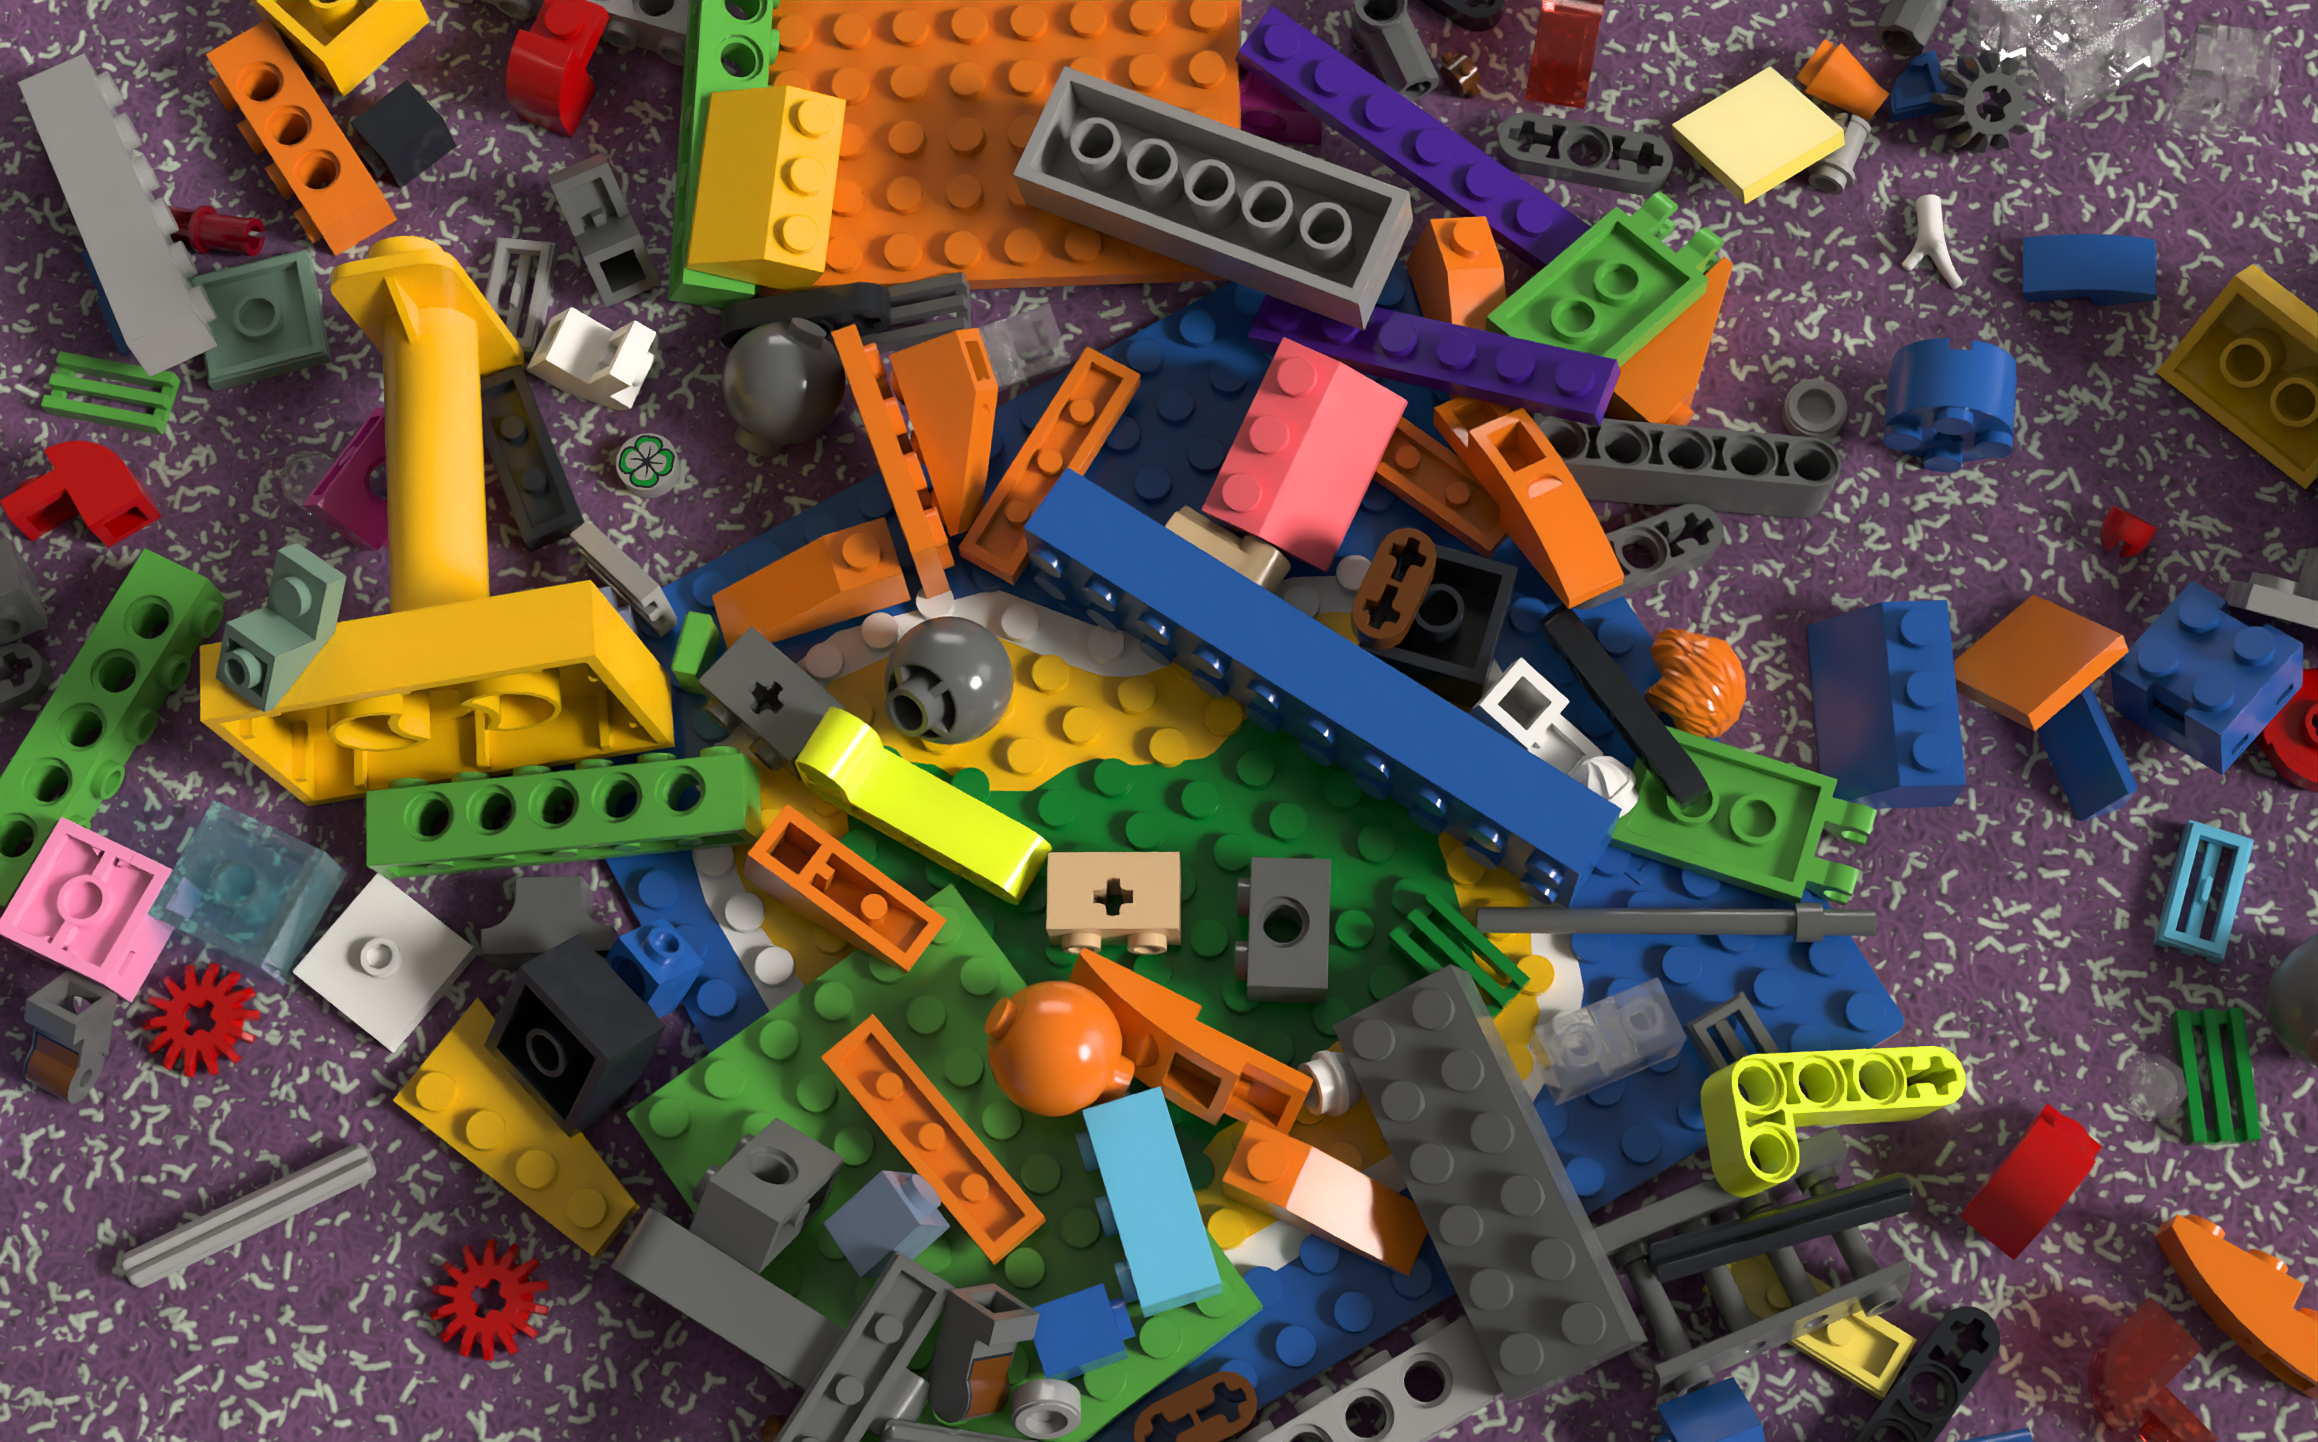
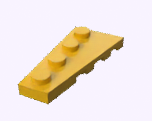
M477 997L393 1101L598 1260L638 1210L639 1205L584 1134L579 1132L569 1138L484 1047L496 1019Z

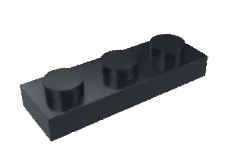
M521 364L480 380L483 439L525 545L530 552L570 537V534L585 523V520Z

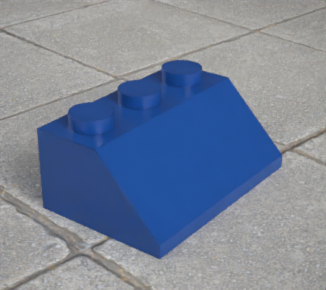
M1947 600L1880 602L1808 625L1806 627L1818 773L1838 779L1833 797L1847 802L1862 804L1873 809L1951 807L1966 786Z

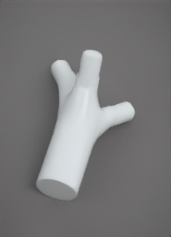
M1937 195L1921 196L1916 201L1918 238L1912 252L1902 263V267L1907 271H1912L1925 255H1929L1951 288L1957 289L1962 285V280L1956 273L1947 250L1943 231L1941 199Z

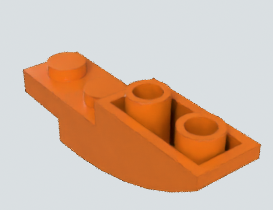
M1459 396L1434 407L1433 425L1500 506L1499 524L1568 609L1623 584L1624 574L1591 506L1559 454L1523 407L1511 412L1504 405L1465 396Z
M1085 947L1082 948L1068 982L1089 989L1099 996L1111 1009L1119 1024L1122 1035L1121 1055L1133 1061L1135 1065L1133 1076L1151 1089L1161 1086L1165 1098L1214 1126L1217 1125L1222 1114L1225 1113L1245 1124H1248L1251 1119L1285 1135L1289 1134L1313 1084V1078L1197 1021L1196 1019L1202 1008L1201 1005Z
M2177 1214L2162 1223L2155 1235L2170 1265L2192 1297L2218 1327L2248 1355L2278 1378L2313 1400L2317 1399L2318 1311L2309 1308H2300L2297 1311L2293 1308L2304 1283L2287 1275V1265L2278 1258L2257 1249H2249L2246 1252L2224 1240L2225 1232L2205 1218L2188 1214L2184 1218Z

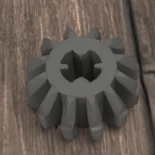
M1984 49L1978 59L1972 54L1964 53L1957 57L1958 73L1946 69L1938 73L1941 82L1947 86V90L1945 93H1932L1929 97L1932 104L1944 106V111L1938 114L1931 123L1938 129L1950 128L1946 140L1947 144L1951 147L1960 148L1967 143L1970 154L1984 155L1989 145L1998 151L2008 149L2010 145L2009 132L2017 135H2024L2026 132H2029L2026 123L2020 119L2022 111L2033 112L2038 108L2035 101L2023 99V94L2031 89L2035 81L2031 76H2017L2021 65L2017 58L2006 57L2000 61L1998 51ZM1982 91L1989 92L1990 99L1983 103L1984 113H1978L1976 106L1984 101Z

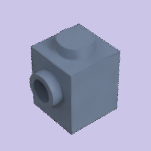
M884 1170L823 1223L860 1278L878 1279L896 1250L914 1260L950 1228V1225L938 1210L941 1201L937 1192L923 1177L913 1173Z

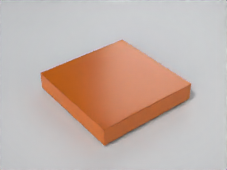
M2033 594L1954 660L1956 691L2036 731L2121 659L2129 650L2122 634Z

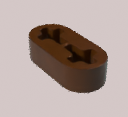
M1403 528L1388 534L1381 542L1356 594L1351 610L1352 631L1358 641L1368 648L1383 650L1401 643L1408 633L1433 579L1437 558L1435 545L1429 536L1420 530ZM1407 549L1414 550L1418 553L1417 564L1421 567L1411 565L1402 583L1394 580L1396 558L1392 555L1402 557ZM1386 595L1394 598L1391 619L1396 624L1385 621L1380 630L1369 626L1370 614L1366 610L1377 612Z
M1222 1371L1211 1374L1144 1409L1134 1425L1135 1442H1146L1145 1439L1154 1433L1151 1422L1163 1416L1169 1425L1191 1417L1194 1426L1179 1433L1176 1436V1442H1226L1248 1429L1255 1419L1257 1411L1255 1390L1245 1377L1236 1372ZM1225 1386L1230 1394H1236L1241 1391L1245 1396L1246 1400L1238 1405L1240 1418L1236 1421L1228 1423L1223 1414L1215 1415L1203 1422L1200 1421L1197 1413L1215 1403L1213 1391L1216 1388Z

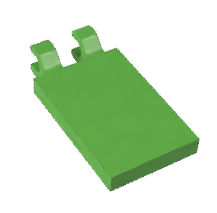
M1661 191L1653 194L1632 216H1628L1616 206L1486 317V331L1617 359L1620 368L1706 293L1708 278L1704 275L1721 260L1714 253L1724 245V241L1707 227H1704L1678 252L1675 253L1661 241L1675 228V223L1668 217L1678 209V205Z
M1666 726L1696 764L1710 788V792L1684 810H1681L1669 798L1637 757L1632 773L1636 778L1634 788L1639 795V799L1628 813L1618 819L1609 846L1792 904L1801 901L1804 889L1806 888L1822 899L1840 905H1847L1849 896H1852L1859 870L1845 864L1814 857L1822 830L1825 829L1845 842L1864 846L1867 836H1870L1877 810L1862 804L1834 798L1833 793L1838 779Z

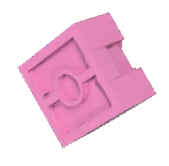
M61 817L0 918V936L23 951L56 967L60 965L132 1003L197 889L171 868Z

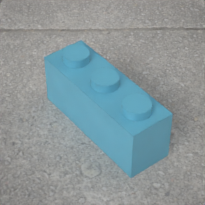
M1161 1086L1082 1110L1088 1130L1075 1133L1086 1173L1100 1169L1107 1194L1094 1199L1105 1236L1107 1238L1119 1234L1127 1260L1114 1264L1125 1303L1139 1300L1145 1318L1222 1294L1221 1279Z

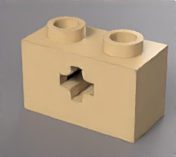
M1048 852L1046 930L1050 944L1062 945L1063 952L1079 955L1083 947L1099 953L1101 945H1127L1129 952L1142 955L1164 953L1167 951V945H1181L1180 852ZM1110 896H1122L1124 904L1120 907L1119 915H1107L1106 906L1109 905Z

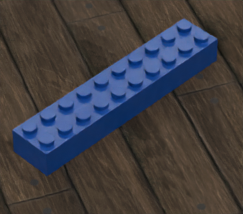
M1069 467L1066 468L1023 527L1031 567L1035 575L1034 580L1045 592L1059 600H1065L1067 596L1073 598L1087 607V615L1102 628L1112 633H1117L1121 628L1140 640L1139 647L1156 662L1165 666H1170L1172 662H1175L1193 674L1191 677L1193 682L1207 694L1217 699H1223L1227 695L1247 707L1245 710L1246 715L1263 729L1272 733H1277L1279 729H1282L1301 741L1299 743L1300 749L1317 763L1327 767H1331L1333 763H1336L1355 775L1353 778L1355 784L1373 798L1385 801L1389 796L1410 810L1408 812L1410 819L1429 833L1441 835L1444 831L1464 843V852L1478 864L1491 870H1496L1500 866L1521 879L1519 886L1537 901L1546 905H1552L1556 901L1562 906L1569 908L1609 847L1622 810L1620 807Z

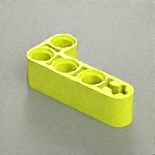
M829 707L795 761L804 784L826 802L1011 904L1018 905L1048 857V852L1052 850L1051 845L1043 837L1028 827L883 748L878 734L870 726L842 709Z
M1936 1046L1769 1053L1743 1057L1709 1076L1704 1081L1701 1089V1107L1712 1170L1716 1181L1728 1193L1744 1198L1787 1181L1795 1174L1799 1165V1146L1795 1127L1912 1121L1955 1103L1962 1096L1966 1086L1965 1072L1962 1064L1952 1052ZM1859 1078L1866 1087L1867 1095L1860 1086ZM1907 1078L1913 1085L1907 1087ZM1799 1081L1806 1087L1809 1099L1802 1093ZM1738 1083L1746 1090L1749 1103L1741 1096ZM1750 1149L1758 1156L1761 1171L1752 1162Z

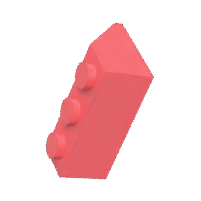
M1283 337L1202 507V511L1213 521L1244 536L1251 535L1269 543L1278 551L1328 573L1408 401L1342 362Z

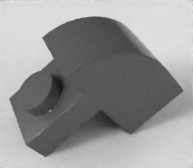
M603 152L547 176L606 308L662 284Z

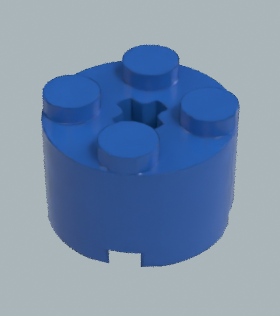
M1950 338L1921 340L1900 348L1892 357V367H1890L1888 373L1883 435L1884 445L1910 456L1923 458V466L1927 470L1948 473L1958 471L1961 468L1962 462L1985 458H2003L2010 455L2013 447L2017 392L2016 360L2000 347L1982 341L1971 340L1970 351L1949 349Z

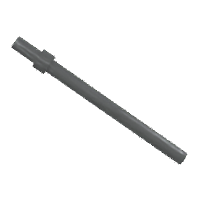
M1794 902L1792 909L1477 907L1476 929L1480 933L1793 935L1794 942H1822L1823 936H1875L1877 928L1875 910L1823 909L1822 903Z

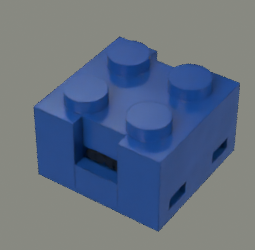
M2191 581L2131 646L2129 652L2110 669L2113 708L2122 716L2220 775H2223L2303 686V643L2268 623L2263 627L2247 626L2228 615L2227 600Z

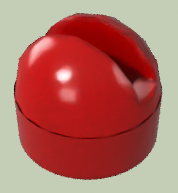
M2112 505L2100 529V542L2104 549L2110 552L2120 540L2124 541L2119 558H2130L2142 553L2150 544L2158 528Z

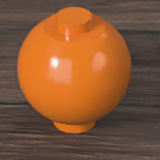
M1044 981L1032 984L1018 991L1010 999L1007 997L1001 998L987 1018L984 1031L989 1035L987 1056L991 1073L1000 1090L1007 1098L1024 1110L1048 1117L1068 1116L1085 1110L1093 1102L1101 1105L1120 1099L1130 1085L1135 1065L1133 1061L1121 1055L1122 1035L1119 1024L1108 1005L1095 993L1081 985L1066 981Z

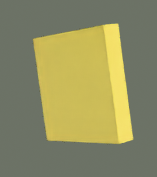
M1771 66L1672 124L1674 140L1744 205L1845 145L1844 129Z

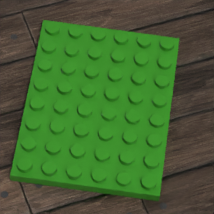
M952 883L924 902L947 919V921L907 974L869 953L857 949L626 1112V1115L694 1214H696L699 1204L693 1201V1194L705 1172L714 1164L722 1168L729 1161L733 1150L746 1134L750 1133L756 1137L776 1117L845 1158L825 1208L758 1275L843 1329H846L877 1279L860 1278L823 1223L882 1170L917 1174L821 1058L828 1050L874 1014L1046 1219L1043 1225L996 1265H993L941 1203L938 1210L950 1225V1228L913 1261L956 1289L995 1283L1031 1308L1101 1283L1104 1284L1109 1301L1121 1296L1124 1300L1114 1264L1127 1260L1119 1234L1107 1238L1105 1236L1094 1198L1106 1195V1188L1100 1169L1086 1173L1075 1133L1088 1130L1083 1112L1062 1117H1048L1031 1113L1020 1108L1007 1098L1000 1090L991 1073L987 1056L989 1035L984 1031L987 1018L1001 998L1007 997L1010 999L1018 991L1028 986ZM1093 1102L1088 1108L1098 1106L1099 1104ZM1205 1228L1221 1279L1223 1293L1145 1318L1139 1300L1125 1303L1136 1335L1123 1340L1128 1358L1065 1380V1382L1075 1386L1081 1395V1422L1074 1431L1055 1439H1036L1022 1434L1012 1424L1011 1396L1014 1390L1026 1382L1046 1379L1033 1339L1017 1342L1011 1369H1008L1007 1373L1010 1384L1009 1400L999 1414L947 1423L934 1413L930 1402H928L916 1423L1039 1442H1086L1262 1311L1263 1305ZM944 1308L906 1367L927 1382ZM866 1430L859 1442H880V1438Z

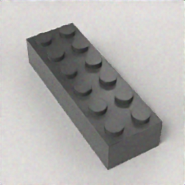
M1450 964L1332 1025L1507 1402L1527 1400L1647 1342L1648 1340L1470 972Z

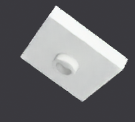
M377 873L292 972L394 1053L479 952L388 879Z

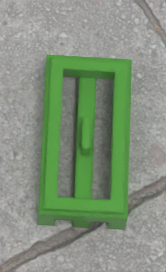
M59 351L56 363L60 366L58 374H51L48 383L52 388L51 395H44L41 407L48 414L163 435L181 382L174 372L162 371L149 377L142 366ZM74 373H78L83 375H89L110 380L159 388L162 390L161 393L88 379H82L73 376ZM68 392L153 407L155 411L151 415L66 399Z

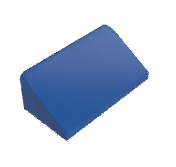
M2091 685L2086 687L2037 729L2044 748L2079 821H2087L2121 809L2137 792V783Z

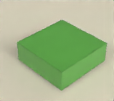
M689 611L688 615L685 614L671 669L684 691L705 695L698 680L714 665L721 635L711 615Z

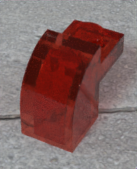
M1543 0L1525 99L1584 109L1606 0Z
M2151 1297L2135 1305L2097 1345L2090 1362L2088 1381L2094 1407L2110 1431L2128 1425L2135 1417L2142 1424L2138 1429V1434L2144 1442H2215L2218 1438L2165 1387L2203 1348Z

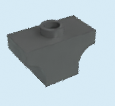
M581 875L516 877L514 906L501 923L481 930L480 954L494 969H518L526 962L579 934L597 954L606 958L620 935L612 925L602 924L594 920L593 891Z

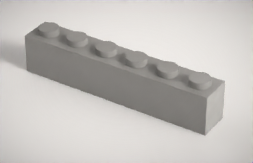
M83 53L18 82L124 340L148 376L151 377L217 347L218 345L208 325V322L217 319V315L202 286L198 285L192 288L189 278L198 274L197 269L183 242L178 241L173 244L170 234L179 231L178 225L165 200L162 197L154 200L151 191L160 188V184L144 154L138 157L135 156L133 149L142 146V143L128 115L125 112L118 115L115 108L124 104V101L109 72L105 71L97 75Z

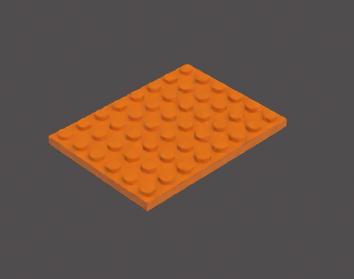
M780 0L778 8L773 9L772 28L778 29L780 34L779 50L775 63L769 65L768 85H789L846 100L825 269L822 276L809 290L856 282H869L888 287L963 272L966 276V281L970 284V290L1227 280L1025 204L1013 173L1064 66L1241 130V93L1239 89L1241 66L1235 59L1241 48L1242 0ZM762 286L759 295L775 296L793 292Z

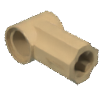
M1186 505L1180 511H1176L1165 526L1271 593L1275 592L1291 568L1285 556L1269 543L1251 535L1244 536L1241 539Z

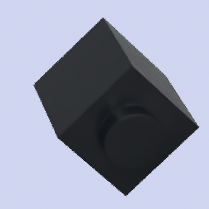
M408 80L404 81L350 122L362 143L355 149L362 162L375 177L379 178L387 173L400 188H403L457 146L444 119Z

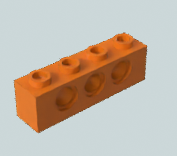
M268 19L206 54L218 73V76L209 80V83L228 112L238 106L243 112L246 119L236 125L256 156L267 150L274 160V163L267 166L265 170L283 198L286 199L295 194L303 207L293 213L312 243L324 238L334 255L337 256L397 220L381 190ZM275 94L270 99L262 101L265 97ZM304 137L300 142L289 145L296 138ZM333 180L329 186L317 189L322 183Z

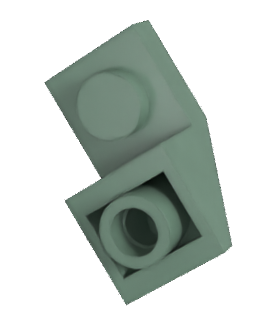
M299 543L277 550L266 607L228 621L225 624L216 679L263 712L275 708L335 633L347 576Z

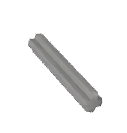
M354 1143L126 1252L121 1259L125 1274L132 1285L141 1288L148 1286L373 1178L376 1174V1168L369 1150L361 1143Z

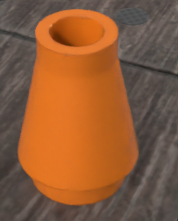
M1827 39L1821 43L1796 77L1798 81L1807 87L1804 93L1864 119L1867 123L1890 94L1878 85L1842 43L1836 47Z

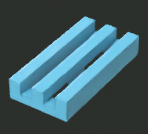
M2189 820L2185 824L2154 940L2155 945L2164 948L2171 946L2180 949V953L2189 956L2194 954L2206 957L2205 961L2219 964L2224 960L2254 839L2193 820ZM2201 839L2208 843L2185 932L2182 933L2176 931L2198 842ZM2222 847L2233 849V854L2211 940L2207 941L2199 938Z

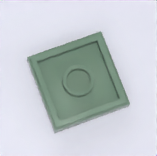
M307 249L189 278L192 288L198 285L202 286L217 315V319L208 322V325L218 346L203 353L208 384L213 391L332 362L312 256Z

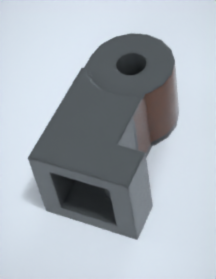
M68 969L26 999L24 1021L33 1025L34 1030L32 1047L26 1057L23 1068L25 1079L69 1103L76 1104L83 1100L100 1076L105 1056L108 1055L118 995ZM75 996L84 998L91 1004L80 1014L76 1013L73 1005Z
M995 1283L948 1291L928 1376V1383H930L928 1392L929 1402L934 1413L941 1420L947 1423L960 1422L996 1415L1005 1408L1010 1393L1007 1373L1008 1369H1011L1017 1342L1034 1339L1040 1313Z

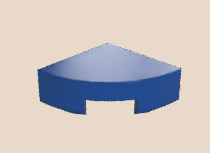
M1935 50L1915 57L1895 80L1888 99V117L1890 122L1944 111V106L1932 104L1929 99L1932 93H1945L1947 90L1946 85L1941 82L1938 75L1941 72Z

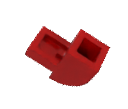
M545 0L530 32L519 29L511 49L506 72L507 99L519 119L572 139L597 90V87L586 71V67L610 19L605 7L587 0Z
M67 441L45 449L44 452L54 470L45 475L25 480L17 487L14 493L0 500L9 519L31 541L81 514L87 527L109 548L162 517L145 486L122 459L107 447L90 441Z
M2047 1103L2029 1124L2009 1154L1981 1184L1959 1217L2011 1259L2015 1260L2081 1184L2096 1163L2094 1158L2102 1148V1145L2091 1138L2081 1124L2070 1117L2063 1116Z

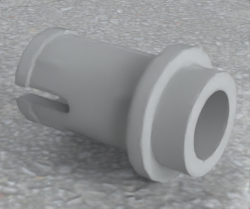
M1839 113L1834 116L1833 121L1844 129L1845 145L1808 167L1810 173L1808 180L1814 188L1833 195H1839L1843 192L1844 187L1847 188L1853 184L1855 180L1853 167L1865 140L1871 132L1870 125L1856 115H1852L1847 128L1844 126L1848 119L1847 113Z

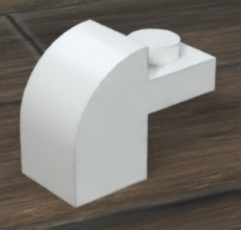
M570 307L551 318L526 370L572 395L616 410L631 409L656 357L648 352L656 332L637 321L612 331Z
M1523 658L1513 662L1468 713L1573 778L1583 762L1604 754L1560 714L1570 701Z

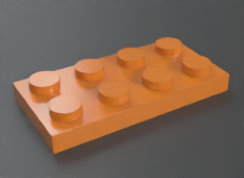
M855 324L833 331L831 333L925 596L929 599L948 592L950 588L944 570L955 566L937 509L932 507L931 497L916 452L913 451L897 400L895 396L893 397L876 343L873 342L863 346Z

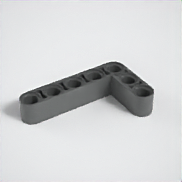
M1526 411L1547 437L1556 452L1564 457L1561 459L1586 499L1669 507L1700 504L1712 511L1810 518L1818 514L1825 506L1840 474L1842 465L1840 456L1833 446L1824 440L1812 437L1603 418L1600 427ZM1611 458L1622 460L1626 464L1615 462ZM1674 464L1682 465L1686 467L1688 470L1679 468ZM1737 470L1745 471L1750 475L1742 474ZM1801 476H1805V477L1811 479L1812 481L1806 480V479L1802 478Z
M648 1208L610 1267L612 1273L627 1283L638 1287L660 1303L665 1302L804 1391L807 1390L845 1330L652 1208ZM905 1368L867 1428V1431L881 1438L884 1425L889 1420L916 1423L929 1402L928 1392L930 1383Z

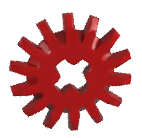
M210 962L202 980H198L195 965L185 966L186 985L181 988L171 976H167L162 980L172 996L168 1001L158 997H149L148 1005L163 1012L162 1016L143 1021L142 1028L145 1031L161 1029V1034L156 1036L147 1045V1048L152 1054L166 1046L169 1048L162 1062L163 1067L170 1071L178 1059L182 1058L184 1059V1077L194 1078L197 1062L204 1061L209 1075L213 1076L220 1073L217 1057L224 1054L234 1065L242 1059L232 1046L238 1039L253 1044L256 1035L243 1030L244 1021L260 1020V1010L243 1009L242 1003L256 996L253 987L236 992L233 990V987L242 977L240 973L233 970L221 981H217L220 964ZM209 1002L212 1003L214 1008L211 1010L210 1016L216 1021L214 1028L210 1032L198 1029L192 1036L189 1035L186 1031L189 1029L191 1022L185 1017L187 1010L191 1006L203 1009Z
M487 1239L482 1259L477 1260L471 1245H466L462 1247V1253L467 1265L465 1268L459 1270L449 1261H445L441 1266L454 1280L451 1286L432 1285L431 1294L447 1297V1304L430 1311V1317L432 1321L446 1317L450 1318L451 1323H449L439 1337L446 1344L455 1335L460 1333L463 1338L459 1355L467 1358L474 1343H480L483 1361H494L495 1343L502 1342L509 1355L512 1356L519 1352L513 1339L517 1332H523L532 1340L539 1333V1331L527 1323V1320L531 1313L547 1316L549 1306L533 1302L534 1293L549 1290L548 1280L530 1282L528 1275L541 1265L535 1257L520 1266L515 1263L522 1248L521 1246L513 1243L501 1258L497 1257V1240ZM492 1281L500 1282L499 1295L507 1300L505 1307L501 1312L490 1310L485 1318L478 1317L476 1314L479 1304L471 1299L473 1291L476 1287L488 1289Z

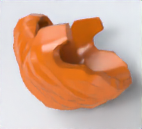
M1666 628L1658 633L1650 648V652L1662 678L1650 686L1644 693L1645 701L1657 716L1661 711L1672 717L1678 730L1708 739L1721 737L1739 719L1746 700V678L1741 661L1728 642L1719 638L1692 633L1684 629Z

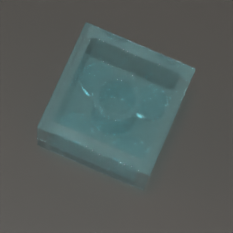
M213 800L149 910L148 915L173 934L284 986L347 872L325 851Z

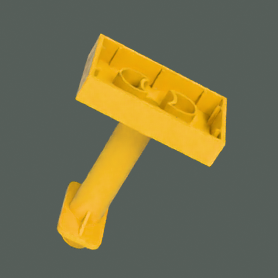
M414 236L386 238L374 243L368 249L367 259L347 262L332 269L330 274V290L332 295L383 355L391 614L337 622L335 633L276 707L266 712L261 711L216 679L222 642L201 645L200 721L307 806L366 797V791L389 789L390 781L402 778L423 779L428 781L429 785L451 783V776L461 772H482L493 777L511 774L513 769L521 766L554 767L588 759H603L675 747L670 675L591 580L490 597L480 380L519 364L524 369L523 348L456 258L444 252L433 241Z

